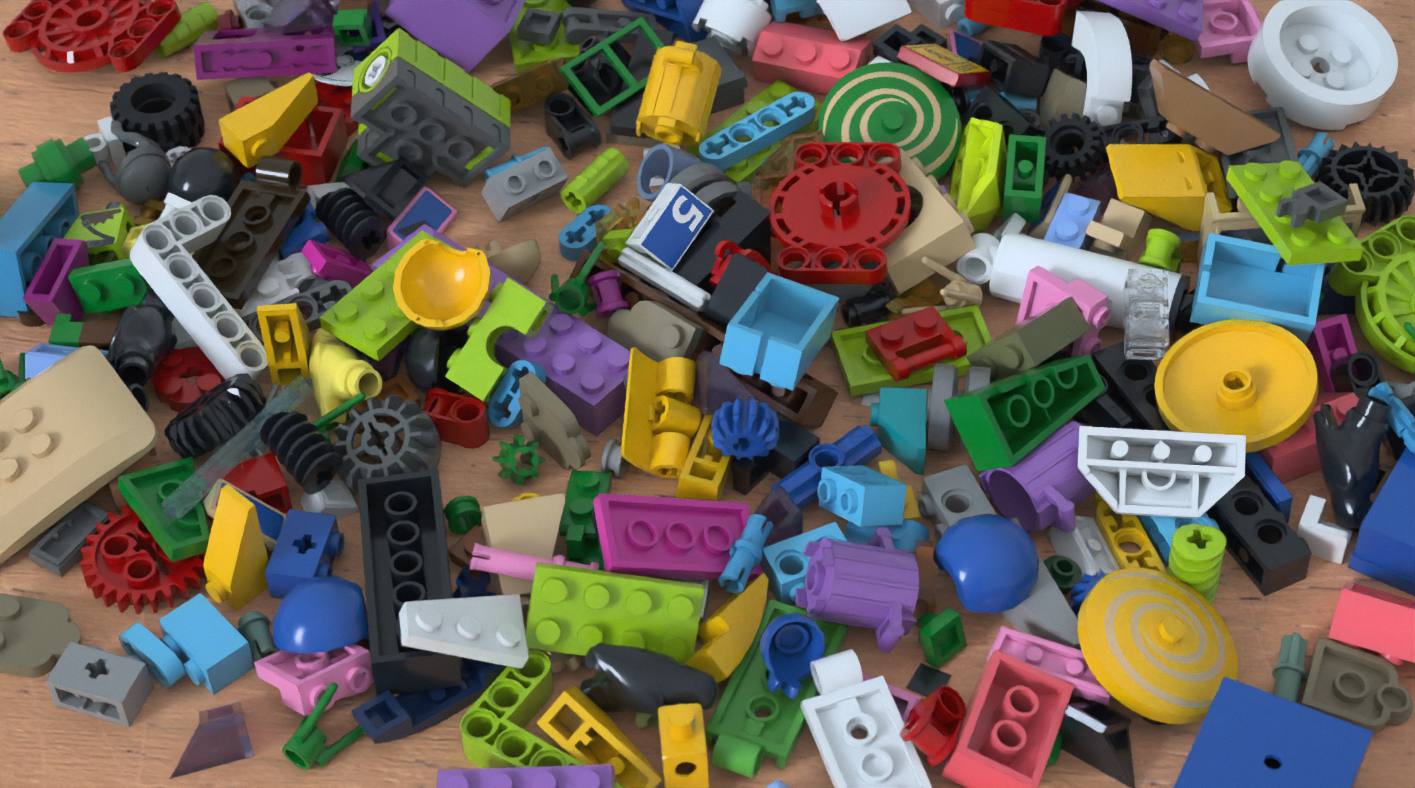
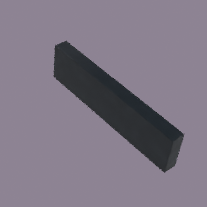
M640 29L627 69L637 82L649 76L654 55L657 52ZM652 29L665 47L673 46L674 31ZM625 81L623 82L620 94L630 88ZM645 88L616 106L610 125L611 134L646 138L647 134L643 132L641 137L636 134V121Z

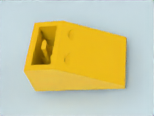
M1109 144L1106 147L1110 169L1113 172L1117 187V194L1125 204L1140 208L1156 218H1163L1177 224L1182 229L1200 232L1206 193L1214 192L1219 213H1229L1233 209L1217 156L1190 144Z

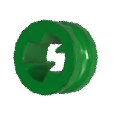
M456 497L445 506L444 514L448 520L449 529L453 533L465 535L475 525L481 527L482 511L475 497Z

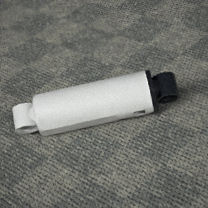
M1013 232L1005 233L1001 241L987 233L973 235L972 239L976 248L960 257L957 262V271L965 276V281L983 284L990 280V294L997 298L1021 303L1029 270L1039 265L1068 283L1079 278L1107 294L1109 297L1106 307L1111 310L1107 326L1174 342L1179 330L1182 334L1186 335L1204 326V324L1190 322L1195 289L1189 292L1191 276Z

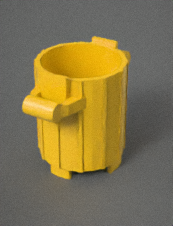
M676 41L675 46L657 49L636 121L637 136L641 137L643 132L655 140L662 141L663 144H678L679 146L696 145V148H699L705 136L722 72L718 61L703 52L697 51L698 45Z

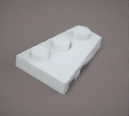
M520 594L409 601L404 603L399 612L402 646L520 669L523 668L529 658Z

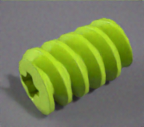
M1201 524L1181 526L1172 536L1167 574L1185 582L1200 593L1210 604H1213L1217 596V588L1223 565L1226 536L1219 529Z

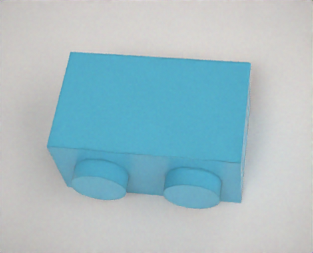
M201 593L159 619L164 636L160 640L184 663L183 666L193 683L196 685L203 683L213 695L255 667L249 642Z

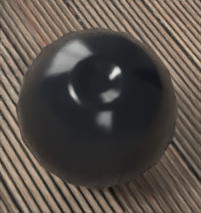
M199 147L189 150L176 159L168 175L167 189L169 193L189 202H194L208 195L218 196L228 202L243 178L236 162L229 155L216 148Z

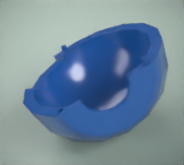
M986 513L961 518L944 531L933 552L934 562L940 571L945 569L950 574L956 586L959 600L965 609L971 612L994 614L1013 609L1029 597V593L1038 579L1039 555L1030 535L1007 517Z
M316 576L297 584L281 600L273 619V642L277 648L290 653L309 654L331 651L351 645L363 638H369L367 608L363 590L358 584L339 576Z

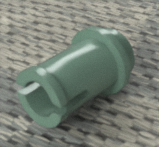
M250 611L239 619L237 631L249 642L255 662L271 655V651L272 653L280 651L273 642V636L269 630L270 621L267 616L262 615L259 611Z

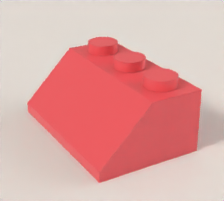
M774 20L761 31L751 60L755 79L757 82L772 84L777 79H780L797 90L827 96L831 88L843 76L867 65L874 40L856 36L843 42L839 40L834 31L789 22H775Z
M1325 392L1318 395L1311 415L1294 434L1274 446L1257 451L1282 484L1321 469L1313 420L1315 411H1320L1322 404L1331 405L1337 423L1341 425L1342 421L1346 418V412L1350 408L1356 407L1359 398L1354 392Z
M1346 581L1340 593L1328 637L1337 639L1336 643L1360 651L1362 647L1379 652L1378 657L1386 659L1391 664L1402 666L1404 660L1415 663V601Z
M995 649L979 674L967 705V715L958 734V742L948 755L940 776L966 788H1038L1074 686Z

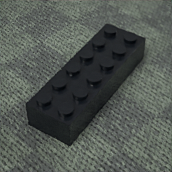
M439 470L358 479L370 656L377 696L387 690L393 695L462 686L458 656L402 646L399 612L405 602L453 599Z

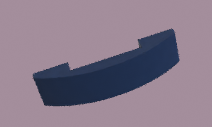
M461 657L462 686L401 693L396 697L387 690L352 709V716L374 744L402 739L437 725L475 702L507 666Z

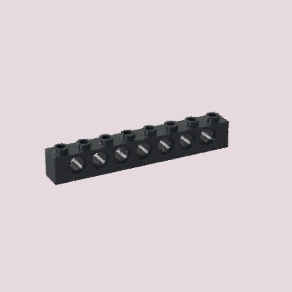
M1129 338L1092 353V360L1098 373L1108 383V392L1140 422V430L1171 431L1159 413L1155 395V377L1158 368L1154 365L1150 354L1146 350H1142L1133 338ZM1245 473L1244 478L1215 503L1206 514L1217 522L1220 531L1226 536V550L1265 597L1306 579L1312 552L1308 543L1302 537H1298L1287 524L1283 513L1279 509H1275L1266 499L1259 484L1251 481Z

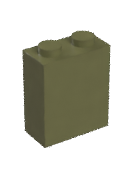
M1070 296L1016 324L968 355L967 359L971 366L991 368L990 383L1037 366L1091 329L1073 297Z

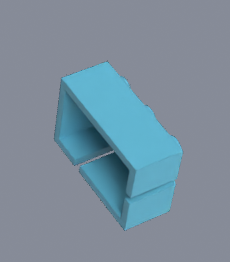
M1209 233L1201 254L1190 322L1207 325L1229 319L1265 321L1286 329L1306 345L1316 324L1325 263L1288 266L1285 262L1282 273L1276 272L1275 269L1281 255L1274 245Z
M767 272L757 285L755 291L751 293L728 323L719 364L731 368L734 372L742 375L752 376L754 373L760 374L759 379L769 382L772 386L793 391L829 339L840 298Z

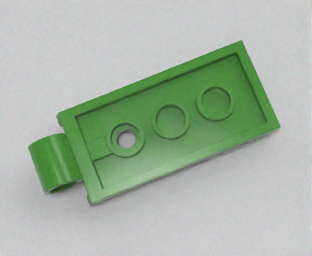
M772 599L769 600L753 643L740 664L736 667L705 730L706 744L712 746L714 741L717 740L712 754V765L754 779L760 771L765 756L777 760L776 767L785 770L807 723L801 709V701L819 696L820 693L816 688L812 673L799 681L802 688L795 699L788 697L781 688L777 692H772L767 687L769 670L762 659L760 640L764 630L777 617L788 613H800L809 617L807 610ZM811 618L824 634L825 650L823 658L839 653L848 635V625ZM760 710H766L771 714L766 718L755 716Z

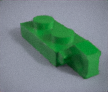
M571 471L559 526V536L566 537L567 558L583 559L587 538H597L591 519L595 512L593 501L599 493L610 494L611 473Z

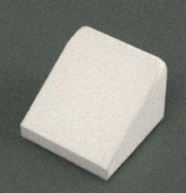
M332 480L325 489L315 494L308 495L304 492L300 500L304 511L335 515L337 520L354 514L359 509L349 488L343 481Z

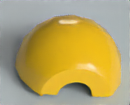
M422 239L404 254L395 270L393 291L397 306L412 322L428 329L443 331L461 327L481 312L490 297L492 276L486 255L482 250L467 248V251H459L449 248L439 241Z

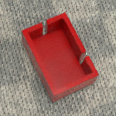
M241 96L235 110L258 98ZM315 106L310 112L315 136H311L308 117H306L281 150L272 155V157L299 161L302 164L303 177L300 185L310 186L330 182L348 141L343 109ZM221 137L218 143L219 150L229 155L236 162L241 175L249 172L256 178L257 164L247 168L224 146L223 138Z

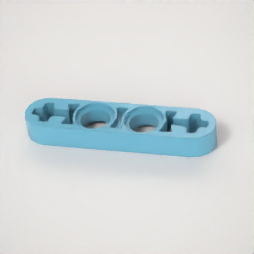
M793 92L705 139L699 146V159L704 163L708 162L717 166L721 171L732 167L812 122L815 117L814 98L805 92ZM767 121H775L780 123L778 126L775 127H767L763 125V123ZM742 136L752 138L748 142H737L735 139Z

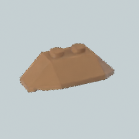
M1153 58L1151 61L1150 69L1158 112L1168 120L1166 127L1177 135L1184 138L1189 133L1197 138L1194 143L1205 151L1213 154L1217 149L1226 155H1232L1272 143L1280 137V134L1265 122Z

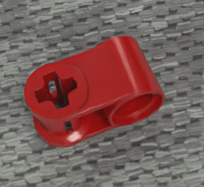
M441 388L429 390L425 398L426 404L422 410L427 413L436 425L441 441L474 449L481 447L489 440L490 431L485 405L480 399L451 393Z
M941 685L911 709L907 722L899 734V737L905 742L910 740L927 755L926 761L932 767L941 763L952 752L958 742V734L967 715V708L963 698L952 687Z

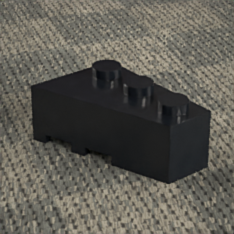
M741 190L732 197L736 203L721 218L715 214L708 221L711 227L696 242L693 241L672 271L706 291L711 297L716 288L709 282L713 276L710 271L717 259L714 253L720 241L730 240L741 249H753L759 252L771 266V225L769 219L771 212ZM727 249L726 252H725V256H724L725 259L727 258V256H728L729 253H730V252H729V249Z

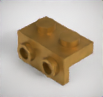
M564 57L554 61L547 60L492 84L491 88L499 95L502 94L510 99V114L540 102L552 94L568 90L569 82L559 71V68L565 65L567 61Z

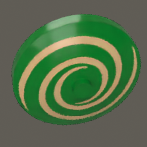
M873 63L857 68L843 76L827 94L818 119V142L893 143L899 149L902 148L910 159L916 156L927 173L926 177L933 175L938 183L952 167L961 142L960 116L949 93L927 73L900 63ZM845 157L839 162L846 164L855 162L857 159ZM886 157L879 158L876 160V162H879Z

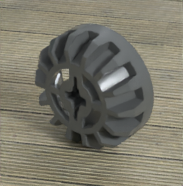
M391 394L386 397L385 401L371 397L367 399L368 407L361 411L353 407L348 411L351 420L346 426L339 424L336 427L335 434L338 437V442H335L332 446L334 447V452H338L343 457V464L337 474L358 497V479L436 470L439 465L442 451L439 431L427 413L413 400L403 401L398 395ZM391 416L399 420L400 423L391 427L386 423H379L375 417ZM363 425L365 431L361 437V446L354 449V437ZM403 430L405 432L404 442L397 435ZM381 438L384 439L386 446L383 445ZM383 447H385V449H386V451H387V453H388L387 456H386V454L384 453ZM366 452L375 462V465L364 463L357 457Z

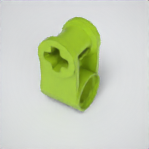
M1164 229L1149 230L1146 237V249L1143 251L1138 264L1179 273L1182 261L1180 258V238L1176 234Z

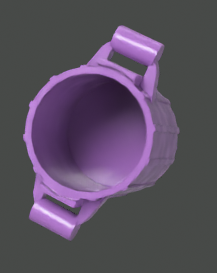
M1072 421L1068 425L1063 424L1012 467L980 471V484L984 494L989 493L991 501L1001 516L1008 519L1016 517L1022 528L1029 535L1043 530L1048 525L1066 533L1074 531L1076 529L1074 506L1096 491L1077 468L1079 427L1083 426L1078 422Z
M879 527L867 545L823 538L820 542L809 541L803 551V556L811 557L805 578V589L796 588L797 607L806 608L808 616L814 618V620L874 629L878 640V648L882 652L890 653L903 635L907 636L916 623V618L912 617L919 591V567L915 555L908 553L907 550L894 548L891 539L892 534L885 527Z

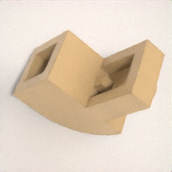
M1111 198L1101 223L1090 220L1085 234L1093 238L1089 251L1130 261L1140 247L1153 217L1141 209Z

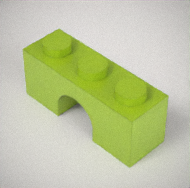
M507 278L504 284L500 282L493 289L488 300L491 303L483 316L479 315L472 322L467 333L470 336L462 349L458 348L454 351L447 363L449 370L445 377L486 403H489L508 370L498 362L495 356V344L498 338L505 332L516 330L534 339L554 306L510 278Z

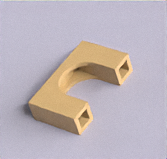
M900 148L902 168L898 175L905 181L910 192L911 210L921 212L915 221L904 229L899 238L883 249L886 254L888 267L886 279L899 295L936 273V271L922 263L921 259L923 257H928L945 267L976 248L970 235L975 229L968 216L964 212L957 213L958 208L948 193L941 195L943 192L933 175L926 177L927 173L916 156L910 159L902 148ZM886 157L877 163H889L894 159ZM892 183L895 192H901L900 189L894 183ZM905 204L903 205V207H902L898 212H901V211L904 210ZM840 208L835 209L837 215H841Z

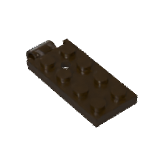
M266 155L262 156L256 167V179L258 182L241 180L227 202L231 208V216L218 238L212 243L196 250L192 255L195 262L234 309L242 310L311 200L310 195L306 191L296 190L303 177V168L299 161Z

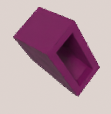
M54 238L23 297V300L47 325L54 324L57 313L72 314L73 321L79 322L84 312L68 278L73 269L89 266L87 244L84 240Z

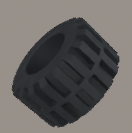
M153 72L146 73L145 76L134 77L131 79V82L122 84L119 87L120 91H116L113 94V101L110 102L113 121L118 120L121 123L123 131L135 132L155 141L165 153L176 147L191 148L201 142L200 137H203L205 133V122L197 88L195 85H192L189 79H182L181 75L176 73L168 75V72H160L159 74H153ZM122 142L125 152L129 153L137 148L129 143Z

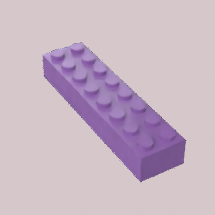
M423 224L374 262L372 268L375 271L421 230L459 251L467 250L428 225ZM488 263L492 276L490 294L500 282L504 284L506 279L510 278L554 306L534 339L516 330L502 334L495 344V356L498 362L507 369L518 360L534 361L541 364L546 373L545 385L572 411L579 426L597 437L625 413L627 390L624 386V376L628 375L630 351L575 316L563 313L554 303ZM488 300L481 312L464 324L468 330L476 317L485 314L491 304ZM464 331V333L466 334L467 340H468L469 337H470V336L467 334L468 331ZM524 371L522 377L527 375L528 372Z

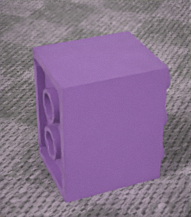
M391 0L384 14L442 57L450 60L465 70V73L469 74L509 33L525 0Z

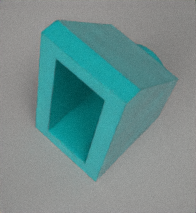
M880 387L879 403H871L870 426L878 427V440L883 448L915 474L924 475L927 389Z

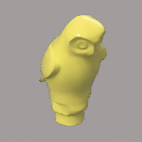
M322 328L316 331L311 342L309 374L313 394L321 417L360 393L366 395L365 400L378 396L382 389V378L372 365L361 360L359 355L341 339ZM347 412L340 415L339 417H337L329 423L337 422L340 424H344L346 422Z

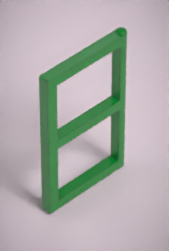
M643 17L638 18L559 68L560 73L563 74L596 118H599L646 88L649 76L637 82L609 47L637 28H640L656 50L665 47ZM602 51L630 88L599 107L571 70Z

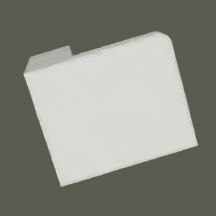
M1310 495L1298 526L1297 536L1302 537L1308 543L1312 556L1342 564L1352 536V530L1322 521L1326 499Z

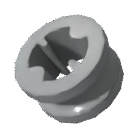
M611 438L605 446L601 459V471L607 473L615 471L617 477H623L629 469L630 462L621 456L622 445L619 444L617 439Z

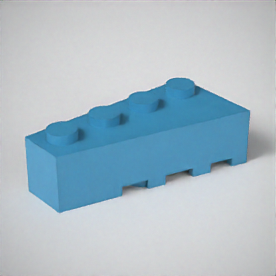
M32 182L0 219V316L19 317L17 311L29 312L31 310L29 305L23 300L28 287L53 239H63L80 215L74 184Z

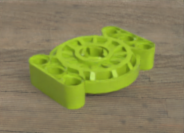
M1404 215L1359 240L1364 248L1360 261L1336 262L1329 273L1328 281L1331 288L1337 293L1345 296H1355L1356 318L1362 333L1371 346L1390 363L1404 371L1415 374V341L1404 329L1406 322L1411 323L1415 328V215Z

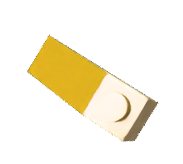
M308 72L220 118L219 124L224 146L247 168L257 164L264 155L272 156L278 153L318 103L314 76Z
M297 303L257 306L258 320L273 385L278 384V390H281L282 385L290 390L312 388L309 374L311 338L308 326Z
M705 413L679 476L676 498L721 501L735 455L724 456L721 449L714 447L711 430L712 418L714 417L712 413Z
M226 484L220 491L203 567L208 582L205 587L209 595L217 603L225 602L237 612L268 588L265 570L269 561L255 505L230 485Z
M576 686L565 690L536 723L571 756L583 764H612L615 770V782L625 788H655L663 779L659 772L610 717Z

